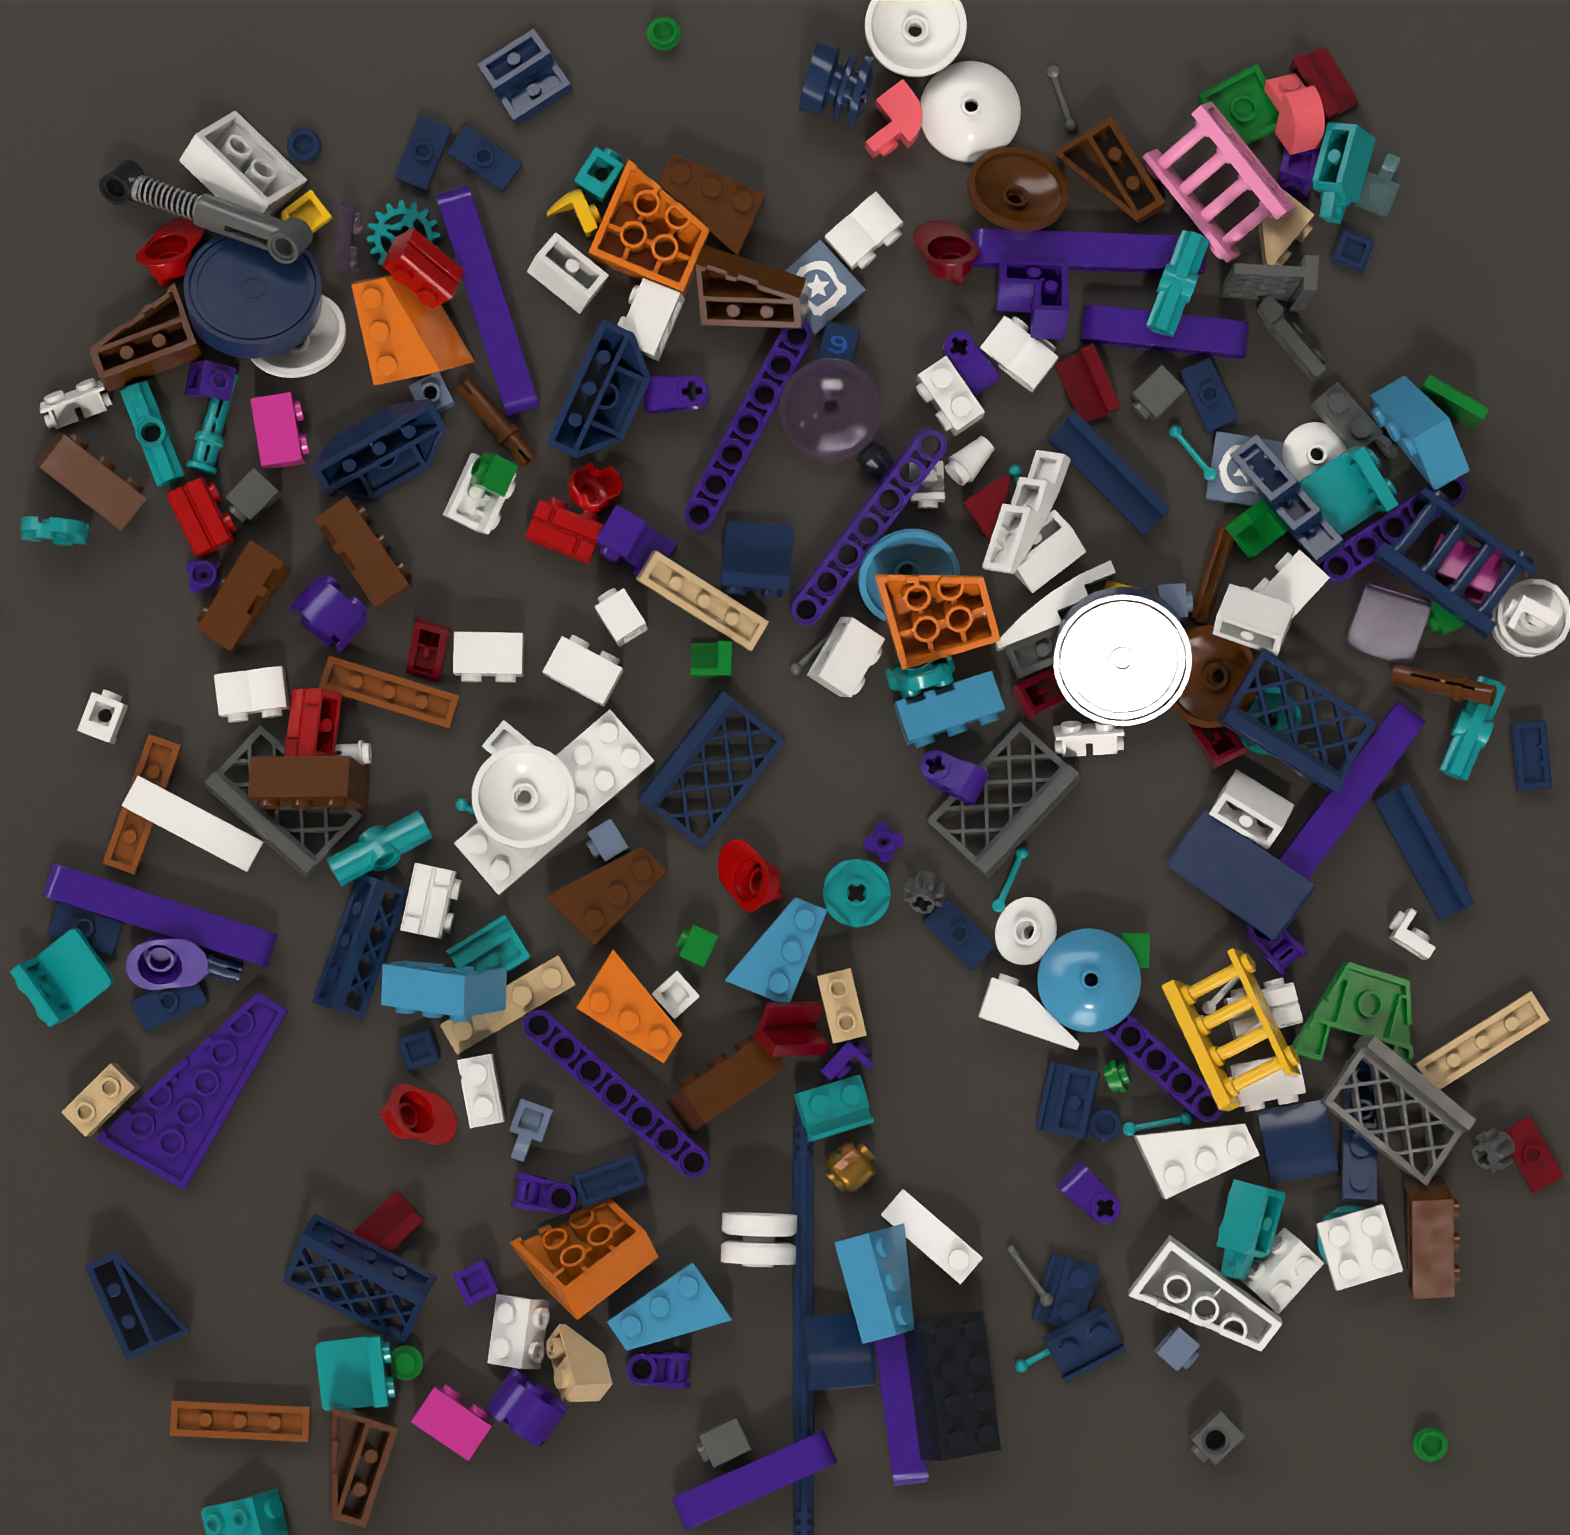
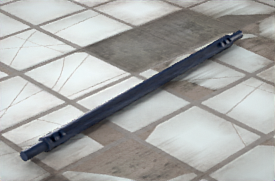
M797 1105L796 1126H793V1215H797V1233L793 1235V1244L796 1246V1264L793 1265V1443L814 1435V1392H808L802 1363V1358L806 1354L799 1323L803 1317L814 1316L813 1141H807V1132L802 1125ZM814 1474L793 1482V1535H814Z

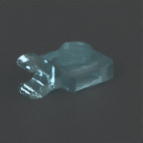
M1388 153L1378 175L1368 172L1359 203H1355L1356 206L1382 217H1387L1400 187V184L1391 181L1401 159L1400 157Z

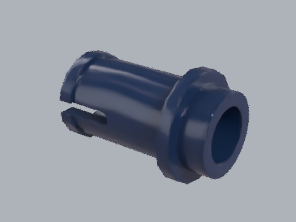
M211 952L210 955L205 954L208 959V970L204 978L208 979L209 976L239 984L244 963L216 957L214 952Z

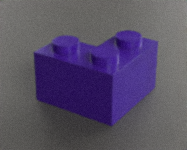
M1000 258L996 284V311L1029 312L1030 338L1065 340L1069 314L1068 261Z
M618 505L615 506L596 539L601 557L617 566L621 561L632 567L630 573L635 577L639 575L653 550L658 551L671 560L678 548L677 542L647 526L646 521Z

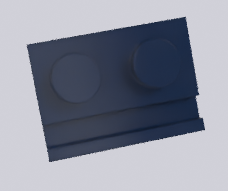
M1050 1062L1036 1129L1086 1140L1101 1073Z
M1052 1252L1042 1287L1046 1293H1050L1053 1296L1054 1301L1050 1306H1044L1040 1302L1039 1295L1032 1319L1061 1328L1086 1315L1100 1267Z
M1104 1305L1042 1337L1065 1382L1126 1351Z

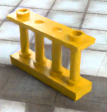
M1234 948L1227 951L1233 964L1191 986L1188 984L1184 985L1183 982L1171 980L1162 985V989L1218 1109L1228 1112L1241 1106L1237 1098L1241 1090L1283 1069L1287 1076L1297 1077L1301 1075L1297 1066L1300 1064L1299 1056L1291 1045H1287L1253 974L1256 971L1254 961L1248 953L1244 954L1243 951ZM1239 976L1247 995L1205 1017L1203 1015L1199 1016L1194 1006V1003L1197 1002L1196 998ZM1252 1007L1254 1008L1262 1024L1261 1026L1219 1048L1217 1046L1213 1047L1208 1036L1212 1028ZM1267 1038L1269 1039L1276 1057L1235 1078L1227 1076L1222 1066L1226 1063V1059Z

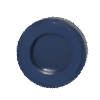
M301 128L295 130L289 136L287 150L294 161L300 164H309L320 156L322 144L314 131Z
M1106 1107L1094 1110L1088 1130L1090 1135L1101 1142H1109L1117 1138L1122 1130L1120 1115L1115 1110Z

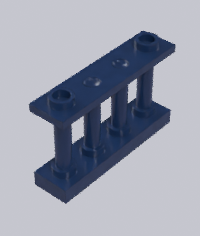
M1425 487L1418 499L1426 505L1397 544L1392 543L1389 546L1384 542L1373 559L1485 639L1497 625L1491 620L1493 618L1491 613L1520 574H1523L1528 579L1537 571V568L1532 565L1534 560L1519 549L1514 552L1448 504L1450 499L1439 490L1434 491L1432 489L1430 491ZM1439 513L1454 525L1426 563L1417 566L1407 559L1409 556L1407 552L1435 514ZM1464 533L1479 542L1481 547L1455 582L1445 587L1435 579L1437 577L1435 572ZM1494 553L1510 566L1481 605L1476 604L1473 607L1463 600L1465 597L1464 591Z

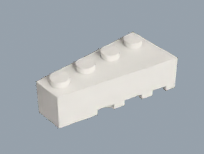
M1169 1235L1129 1288V1296L1152 1304L1156 1308L1168 1313L1171 1312L1189 1320V1322L1209 1328L1220 1335L1261 1352L1282 1325L1280 1316L1229 1278L1222 1275L1221 1272L1171 1235Z

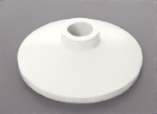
M1310 422L1295 428L1287 436L1283 444L1281 462L1300 482L1301 479L1348 450V448L1327 424ZM1317 448L1322 451L1323 457L1321 460H1314L1311 457L1312 449Z
M1023 897L1013 901L1000 914L996 924L995 941L999 952L1005 959L1018 965H1029L1041 960L1047 949L1055 941L1057 933L1056 917L1052 909L1045 902L1037 898ZM1034 929L1032 937L1029 938L1030 931Z

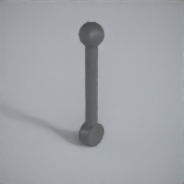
M1051 65L1047 68L1046 75L1053 81L1066 119L1065 129L1073 133L1078 129V123L1072 119L1058 78L1060 69L1055 65Z
M837 623L832 625L831 632L798 663L795 662L790 665L789 670L792 675H800L803 667L822 650Z
M1011 1244L1006 1249L1040 1295L1041 1304L1050 1306L1054 1301L1053 1296L1045 1292Z

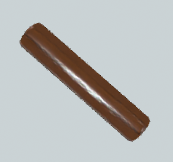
M1220 526L1217 530L1193 606V612L1190 616L1192 622L1200 625H1206L1209 622L1233 546L1234 539L1225 529L1226 526Z

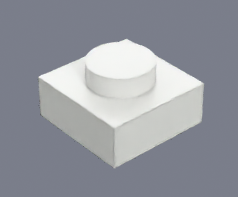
M678 971L652 993L674 1019L700 997Z

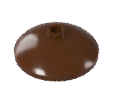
M1003 147L983 154L973 164L967 180L968 194L977 211L992 223L1015 231H1034L1053 224L1063 214L1069 197L1068 184L1061 170L1045 156L1025 148Z
M1214 625L1199 626L1187 631L1192 656L1190 676L1182 694L1171 706L1185 721L1202 728L1224 727L1215 719L1221 709L1226 708L1256 658L1251 647L1213 635ZM1220 670L1224 673V680L1222 682H1219L1217 678ZM1254 680L1250 684L1249 688L1255 687ZM1256 691L1244 694L1237 707L1247 712L1254 703L1257 696Z

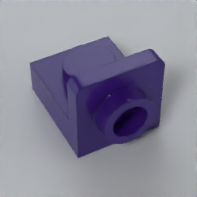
M1285 148L1276 182L1293 198L1303 201L1307 199L1320 149H1312L1290 155Z
M206 360L190 362L184 396L196 399L210 397L229 401L232 395L236 369Z
M847 1040L820 1071L829 1080H832L834 1076L841 1079L854 1065L849 1061L853 1056L870 1069L873 1065L869 1060L872 1053L858 1040L854 1045Z

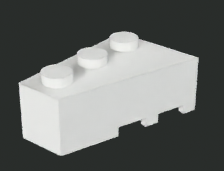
M1243 1123L1133 1135L1161 1197L1164 1199L1260 1156L1246 1125Z

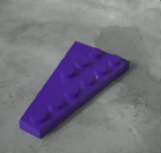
M257 993L218 1030L205 1039L199 1047L149 1089L133 1106L120 1115L114 1123L101 1132L95 1140L177 1187L186 1190L289 1010L264 995Z

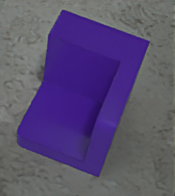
M487 1258L453 1274L467 1306L501 1290Z

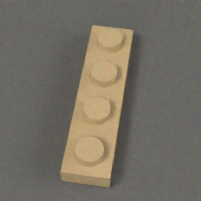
M652 551L636 578L637 581L749 651L753 650L769 621L658 551Z
M557 955L506 985L505 1010L471 1016L469 1022H454L449 1019L440 1024V1027L458 1055L576 984L560 956Z
M1529 991L1414 1063L1420 1074L1437 1088L1442 1089L1547 1023L1550 1019L1532 991Z

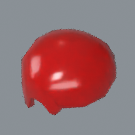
M589 463L572 473L568 481L570 498L574 504L586 511L598 513L613 507L624 488L622 476L614 467L607 466L604 469H598L593 463Z

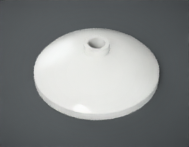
M871 0L866 12L865 36L871 52L884 67L903 76L923 77L941 71L957 57L965 41L967 21L960 0ZM916 26L920 28L921 34L914 37L909 34L908 30Z
M962 61L945 67L928 82L920 101L922 108L921 127L927 140L942 155L960 162L973 163L991 150L1007 147L1013 140L1020 123L1021 106L1014 85L1000 70L982 62ZM972 101L976 103L977 110L974 112L967 111L965 109L967 102Z
M322 295V309L318 322L311 333L297 345L301 347H294L272 357L251 359L252 362L261 370L284 378L304 377L324 369L336 359L346 340V324L341 310L331 299Z
M514 745L499 750L483 763L473 782L472 806L477 821L493 839L510 847L532 848L551 841L567 826L575 807V786L569 770L556 755L538 746ZM524 791L529 792L532 797L528 804H521L519 802V795Z

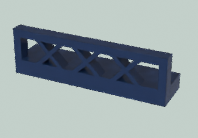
M1075 411L1048 438V441L1061 454H1065L1071 459L1070 464L1142 537L1171 509Z
M1406 783L1374 800V805L1438 922L1474 905L1473 899L1410 784Z
M365 874L356 879L312 1002L363 1020L409 890ZM389 890L396 893L392 906L384 911L381 902L385 891ZM380 923L382 929L380 939L372 943L369 936L371 929ZM368 956L371 964L368 971L360 976L358 971L359 962ZM356 988L359 997L355 1008L351 1009L344 1006L348 993Z

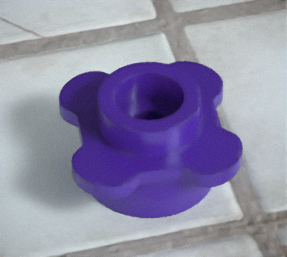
M209 557L206 561L191 560L187 563L186 570L189 572L191 580L189 589L193 593L198 594L204 589L217 590L222 580L218 576L220 563L216 558ZM206 572L207 577L203 579L201 574Z
M879 822L875 826V832L871 837L865 838L863 845L865 850L873 851L878 855L881 862L888 863L892 860L894 851L898 847L903 846L904 837L902 834H895L890 830L886 822ZM882 839L887 840V844L885 846L881 845L880 843Z

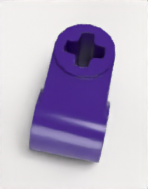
M956 331L946 338L942 347L943 356L948 357L974 397L1000 380V376L993 364L981 352L968 333ZM953 341L957 344L963 342L966 344L963 351L964 356L959 352L954 355L951 353Z
M651 376L649 385L644 393L645 413L657 414L701 409L709 400V390L705 382L697 376ZM690 385H696L697 389L702 391V394L696 395L695 401H691L688 395H684V392L690 391Z
M932 750L926 753L920 763L921 771L928 784L969 805L975 804L989 776V773L981 767L967 761H962L939 750ZM942 764L944 767L943 772L937 770L933 774L931 768H938Z
M1245 922L1244 930L1247 938L1260 951L1265 961L1279 976L1282 977L1285 974V969L1299 957L1304 958L1307 955L1305 949L1288 931L1285 930L1275 943L1267 936L1259 938L1254 932V927Z
M1080 1161L1056 1186L1077 1207H1081L1098 1223H1111L1120 1214L1121 1206L1117 1197ZM1098 1200L1102 1202L1110 1200L1113 1203L1110 1207L1113 1214L1110 1217L1106 1214L1101 1217L1097 1215L1096 1212L1099 1210V1207L1096 1203Z
M516 1172V1178L519 1180L515 1200L511 1201V1207L556 1214H565L577 1207L579 1197L576 1188L572 1184L547 1179V1177ZM560 1188L566 1189L571 1195V1202L566 1208L558 1207L554 1202V1194Z
M681 1351L636 1352L627 1360V1375L637 1385L691 1388V1382L688 1381L689 1359H692V1353ZM639 1359L647 1360L652 1366L649 1375L643 1378L635 1376L632 1372V1365ZM678 1362L677 1377L675 1378V1363Z

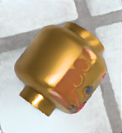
M845 1142L826 1159L825 1164L828 1170L824 1173L842 1193L845 1190L854 1193L875 1175L876 1170L871 1162L876 1157L863 1143L856 1147L851 1142Z

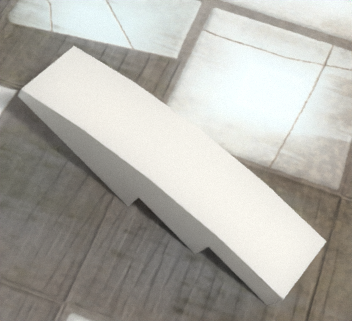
M1036 450L1028 477H1019L1011 504H1002L982 568L1009 574L1015 573L1033 546L1049 516L1071 461L1068 456L1061 453Z
M1111 560L1076 576L1046 595L1002 635L1001 641L995 643L996 650L1000 651L1035 634L1059 626L1061 623L1059 612L1073 607L1081 599L1088 596L1085 587L1115 575L1116 572Z
M137 776L121 805L246 872L249 871L264 843L140 776Z

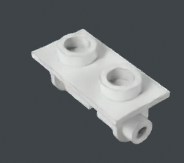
M94 378L78 383L76 390L65 394L62 390L46 395L44 402L40 403V413L48 411L49 414L44 416L47 427L59 429L79 421L75 409L78 407L81 408L85 418L107 411V407L113 405L108 392L101 393V391L105 390L100 380L96 382Z
M1065 721L1061 723V726H1053L1056 739L1054 741L1055 754H1062V758L1086 756V744L1092 743L1093 755L1117 754V750H1124V730L1122 726L1103 724L1097 721L1091 724H1081L1079 721Z

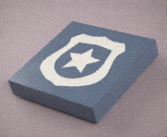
M821 240L785 270L786 272L807 278L809 310L804 321L809 324L814 336L826 327L827 321L832 322L866 291Z
M1216 431L1210 468H1214L1217 471L1218 478L1214 482H1207L1205 500L1252 507L1262 499L1230 457L1231 453L1253 437ZM1261 439L1281 461L1284 442Z

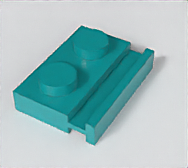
M503 915L446 951L457 969L464 970V966H476L477 972L495 970V968L507 969V972L531 958L506 915Z
M860 1074L793 1094L802 1125L807 1132L808 1137L806 1138L808 1142L874 1122L873 1117L871 1118L870 1105Z

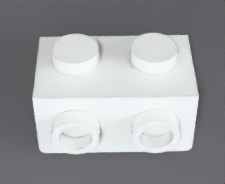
M471 453L443 515L476 532L489 534L491 530L496 528L501 519L500 509L505 499H508L514 491L516 485L514 479L517 473H515L505 497L492 495L470 484L473 476L471 475L472 466L476 459L480 457L477 454Z
M1283 1228L1275 1235L1270 1254L1264 1258L1256 1257L1251 1264L1245 1281H1241L1273 1311L1279 1314L1324 1263L1300 1239L1286 1228Z
M505 1294L496 1295L487 1363L518 1369L541 1368L545 1355L544 1340L546 1326L550 1317L548 1300L529 1299Z

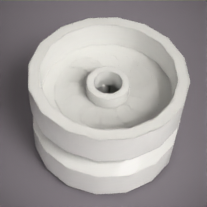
M1530 578L1515 583L1491 613L1493 615L1491 620L1497 624L1492 630L1495 641L1503 650L1517 657L1532 658L1547 653L1565 640L1570 630V603L1568 597L1558 586L1543 579ZM1520 595H1525L1561 615L1555 627L1546 624L1544 629H1541L1533 624H1529L1525 620L1527 614L1522 612L1514 629H1511L1504 625L1507 618L1503 616V613L1512 598L1518 600Z
M753 1212L722 1213V1231L729 1235L743 1236V1240H728L722 1243L721 1262L742 1264V1266L774 1267V1265L796 1264V1246L790 1242L775 1241V1237H788L796 1234L797 1215Z

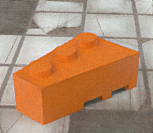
M615 950L611 952L576 1007L662 1063L667 1061L683 1035Z

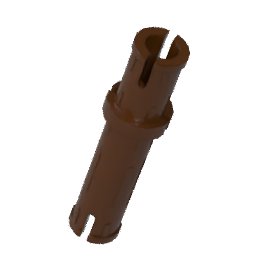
M473 377L465 380L463 383L466 386L460 385L456 389L457 393L464 398L497 437L495 441L499 446L504 445L517 460L521 468L530 464L531 461L529 459L532 458L534 460L538 453L519 433L521 429L518 425L511 424Z
M1401 663L1395 664L1391 677V683L1394 685L1398 684L1450 696L1456 702L1467 700L1485 704L1489 707L1493 706L1497 693L1496 685L1468 680V676L1460 674L1458 677L1402 665Z

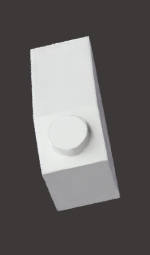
M1001 973L998 979L990 978L978 1014L979 1018L1073 1050L1078 1049L1079 1043L1025 988L1018 986L1019 979Z
M904 1189L899 1192L881 1213V1216L893 1226L904 1223L905 1237L959 1284L966 1279L983 1259L982 1256Z

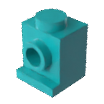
M595 147L574 179L575 188H580L583 193L604 205L607 197L625 168L624 164L621 163L623 158L609 148H605L602 151ZM599 170H605L608 173V177L603 181L595 177Z

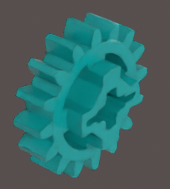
M400 200L398 209H393L388 203L386 204L388 213L385 215L378 211L375 213L379 220L378 224L369 223L368 225L369 229L375 232V234L366 237L368 243L376 245V247L370 250V254L372 257L381 255L378 265L382 268L387 253L382 247L381 238L390 241L392 244L396 238L394 235H401L412 228L416 229L417 220L424 226L427 239L432 244L433 241L441 239V234L432 232L438 226L436 220L427 221L430 215L428 209L419 213L418 203L413 202L409 209L406 208L404 201ZM403 216L401 222L394 225L388 224L394 218Z

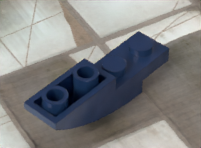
M1361 1060L1355 1068L1357 1083L1372 1080L1370 1066ZM1373 1086L1358 1087L1360 1106L1375 1105ZM1350 1088L1342 1089L1341 1108L1343 1110L1353 1108ZM1376 1109L1361 1111L1363 1126L1368 1130L1378 1129ZM1354 1112L1348 1113L1354 1118ZM1342 1120L1340 1122L1339 1150L1341 1201L1376 1202L1378 1150Z

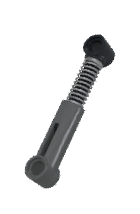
M129 159L120 160L99 182V190L102 196L112 204L121 205L127 200L132 202L140 201V203L145 202L146 205H151V207L156 206L157 209L161 208L163 211L167 210L169 213L172 212L175 215L178 214V216L189 218V220H193L195 226L267 250L280 263H293L313 240V232L310 226L299 218L292 217L284 221L206 193L198 197L196 193L192 195V192L181 191V188L170 187V184L165 186V183H160L159 180L155 182L153 178L149 180L142 168L136 162Z

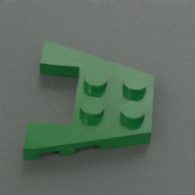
M1343 962L1291 1046L1299 1056L1322 1061L1331 1027L1357 1036H1376L1411 1065V1059L1414 1058L1413 1045H1410L1409 1025L1412 1024L1410 980L1352 962Z

